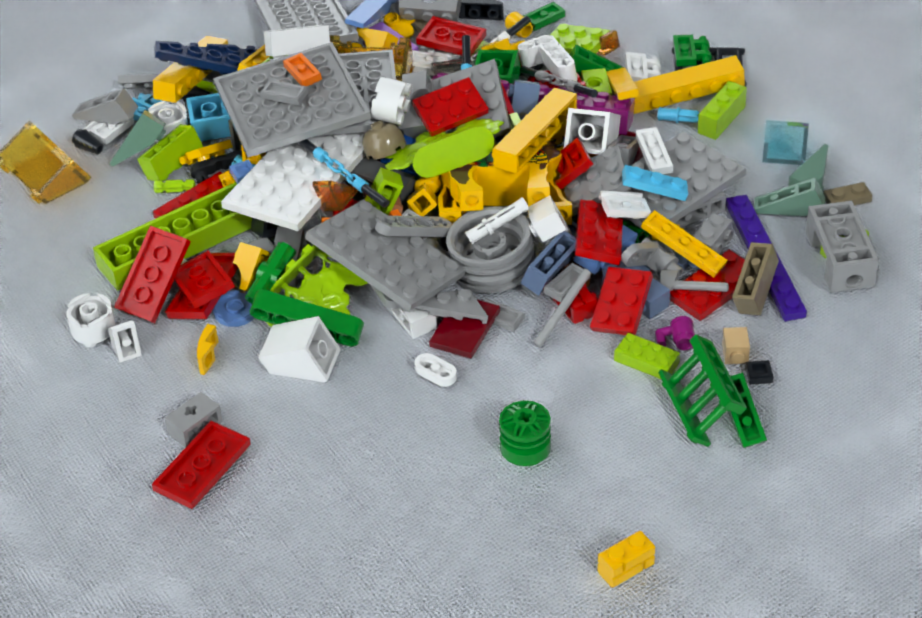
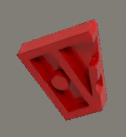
M578 138L560 151L562 156L557 169L560 173V179L555 181L560 190L579 175L585 173L593 165L583 143Z

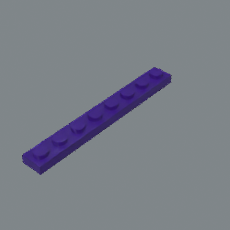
M747 194L726 198L725 205L747 249L749 250L751 242L772 244ZM777 254L779 261L769 292L784 322L806 318L807 310Z

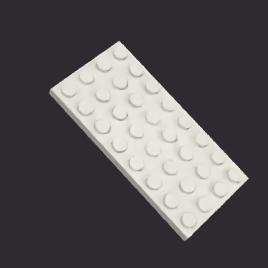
M366 132L330 136L322 135L308 138L314 145L328 152L331 159H336L342 163L350 173L366 156L362 145L363 136ZM292 143L279 149L270 150L221 201L222 208L299 231L344 181L345 177L340 173L332 171L325 162L321 163L312 153L299 143ZM333 162L332 167L338 170L339 165Z

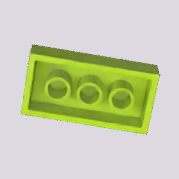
M627 333L614 350V361L661 379L658 373L661 369L672 374L679 365L680 352Z

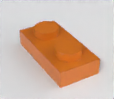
M302 53L283 60L284 68L300 85L310 86L322 80L321 73Z

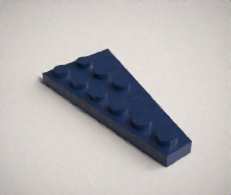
M156 41L154 55L155 58L164 62L172 61L183 66L191 65L202 70L209 69L218 71L221 74H229L238 71L239 63L258 49H255L254 46L240 49L236 45L208 43L206 47H199L198 43H190L189 46H183L179 42Z

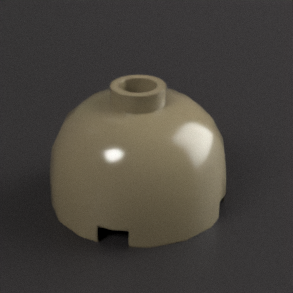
M383 121L372 123L370 125L371 128L366 131L362 140L363 149L368 160L370 156L373 157V160L393 155L397 153L395 148L401 146V149H403L407 145L401 130L394 124H383Z

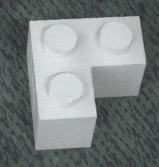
M550 195L529 206V216L526 217L530 224L529 228L534 237H538L542 246H548L563 231H567L572 235L570 228Z

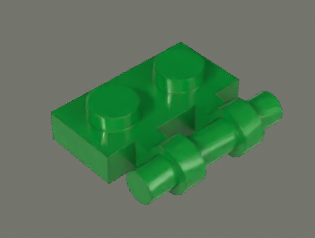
M693 34L673 35L676 66H696L697 60H700L703 64L711 61L710 44L706 36L694 39Z

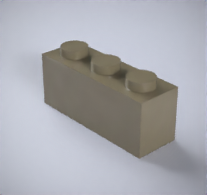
M753 242L750 244L732 297L739 314L761 316L779 261L773 244Z

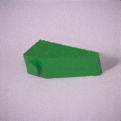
M576 44L569 54L575 62L576 73H578L580 78L581 70L605 68L606 71L624 68Z
M739 373L730 376L747 407L741 415L733 411L728 412L743 448L767 441L744 374Z

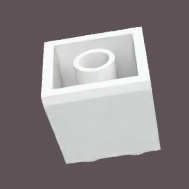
M568 108L564 148L578 138L583 143L587 153L598 155L603 153L619 135L621 115L611 112Z
M317 316L273 325L258 358L269 374L327 382L340 352V347L320 317Z

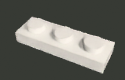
M657 127L636 130V139L649 170L663 175L673 173V164Z

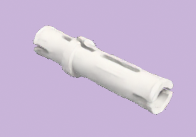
M521 197L490 218L482 219L480 224L466 231L465 234L473 245L486 235L494 234L496 229L530 209L526 201Z

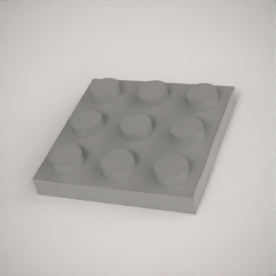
M619 145L608 148L603 153L591 157L593 165L585 173H582L564 187L566 200L572 203V216L578 214L580 199L602 203V200H599L600 191L625 192L632 189V187L624 186L622 182V170L626 164Z

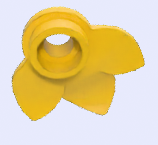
M390 12L384 16L383 23L403 37L409 38L414 35V29L411 24L416 19L406 20L395 12Z

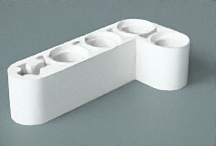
M552 35L540 36L518 45L521 66L533 67L543 63L559 79L577 82L578 78L573 58Z

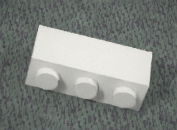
M312 25L264 31L266 56H271L275 60L285 55H291L330 43L329 26Z

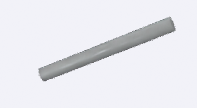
M583 269L533 342L537 347H542L592 274L589 270Z

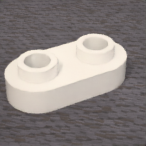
M429 353L416 357L414 363L415 371L418 375L442 387L451 386L456 382V368L452 364Z

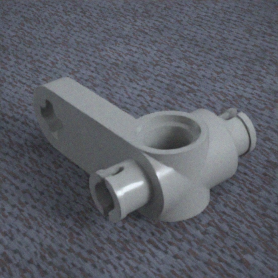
M649 237L645 238L641 243L630 245L621 255V261L627 267L647 265L661 273V270L679 271L678 277L684 270L678 265L679 259L675 256L673 249L663 242H653Z

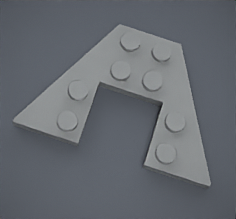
M429 237L424 240L446 255L435 237ZM373 287L385 307L400 308L407 311ZM470 289L440 292L415 308L427 310L430 315L453 317L457 320L468 317L479 319L482 321V324H487L488 315Z

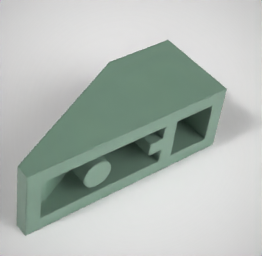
M144 110L109 165L113 167L151 146L156 139L160 141L166 133V130L163 129L166 123Z
M827 144L818 149L789 176V186L816 177L823 191L828 153Z
M815 177L755 197L754 210L756 214L807 216L809 206L825 204V195Z

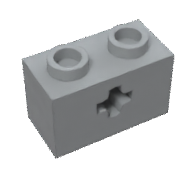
M202 392L190 398L185 404L165 417L168 435L185 448L210 421L218 424L223 422L220 405Z

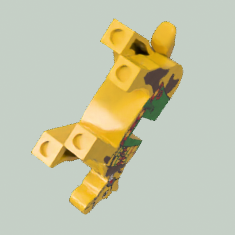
M565 135L548 141L517 174L495 168L491 151L483 159L435 177H421L414 183L415 191L424 183L428 185L434 194L440 190L438 195L439 217L449 220L452 225L467 211L483 210V206H509L523 197L529 207L549 195L552 197L567 225H572V203L562 196L561 190L555 184V181L560 179V173L557 169L562 156L560 151L564 148ZM589 154L590 158H591V157H594V156H596V155H598V154Z

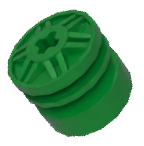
M523 400L513 402L500 413V450L502 456L508 462L517 466L527 467L539 464L550 454L551 417L543 405L534 401Z

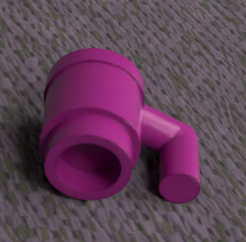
M679 316L670 322V326L657 329L655 331L657 344L666 347L665 337L672 335L673 341L679 350L685 351L693 348L689 341L695 335L692 319L687 316Z

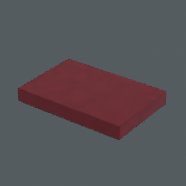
M477 300L488 315L487 324H482V321L479 319L463 317L462 320L444 317L429 341L430 347L472 359L494 323L496 316L499 315L500 306Z

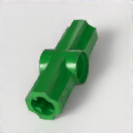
M278 242L267 262L263 261L257 269L256 279L245 295V299L249 303H253L258 290H271L276 281L285 273L286 265L295 256V249L285 242Z

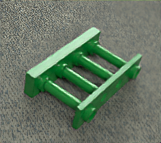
M695 334L689 340L694 349V354L674 374L662 369L658 373L663 381L662 386L667 390L687 430V437L695 444L699 443L709 447L711 442L706 431L726 411H733L741 415L747 407L712 341ZM700 361L702 371L683 388L680 381ZM709 378L711 387L692 405L689 397ZM718 395L720 399L719 405L700 422L697 414Z

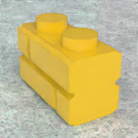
M639 530L598 554L597 571L610 587L614 588L640 573L643 569L654 565L655 546Z

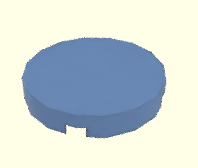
M232 290L221 295L213 308L215 319L220 324L228 327H238L253 321L254 317L250 314L252 304L245 299L247 292L241 293L240 290Z

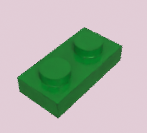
M553 1L526 15L531 19L533 30L536 31L565 17V10Z

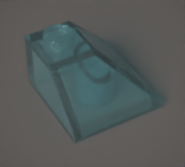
M766 120L762 162L802 165L806 160L809 123Z

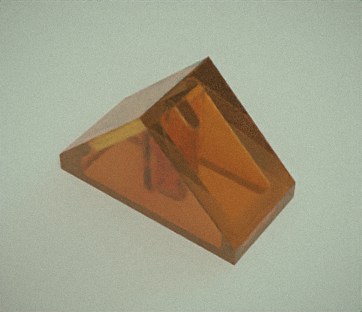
M331 180L313 181V188L318 198H321V205L324 211H342L357 193V189Z

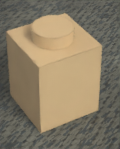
M747 327L723 328L722 348L725 364H746V362H749L750 344Z

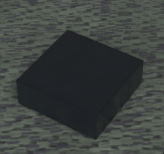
M769 360L746 362L745 369L749 385L773 383L774 377Z

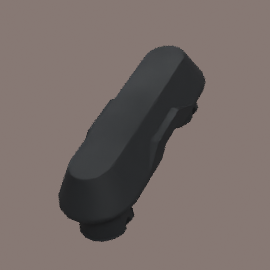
M237 150L193 164L191 177L195 178L199 184L208 179V175L215 173V171L229 169L232 162H236L234 158L237 155L242 157V151Z

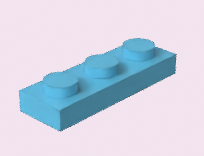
M625 165L622 170L624 186L685 201L688 196L687 181L681 178Z

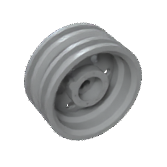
M485 207L483 210L471 211L454 222L447 233L446 244L450 259L466 270L464 277L457 281L461 286L477 293H498L521 284L528 266L536 259L533 238L529 228L530 224L523 214L496 229L494 234H488L473 245L465 232L480 224L482 219H488L506 207Z

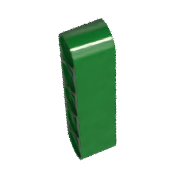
M258 290L250 308L251 316L275 325L319 316L336 343L350 347L358 345L364 327V322L358 317L268 290Z

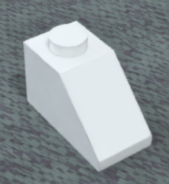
M133 320L108 329L111 345L120 363L142 356Z

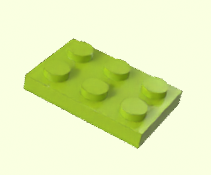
M560 24L550 34L568 54L571 53L575 44L596 54L612 37L610 30L568 24Z

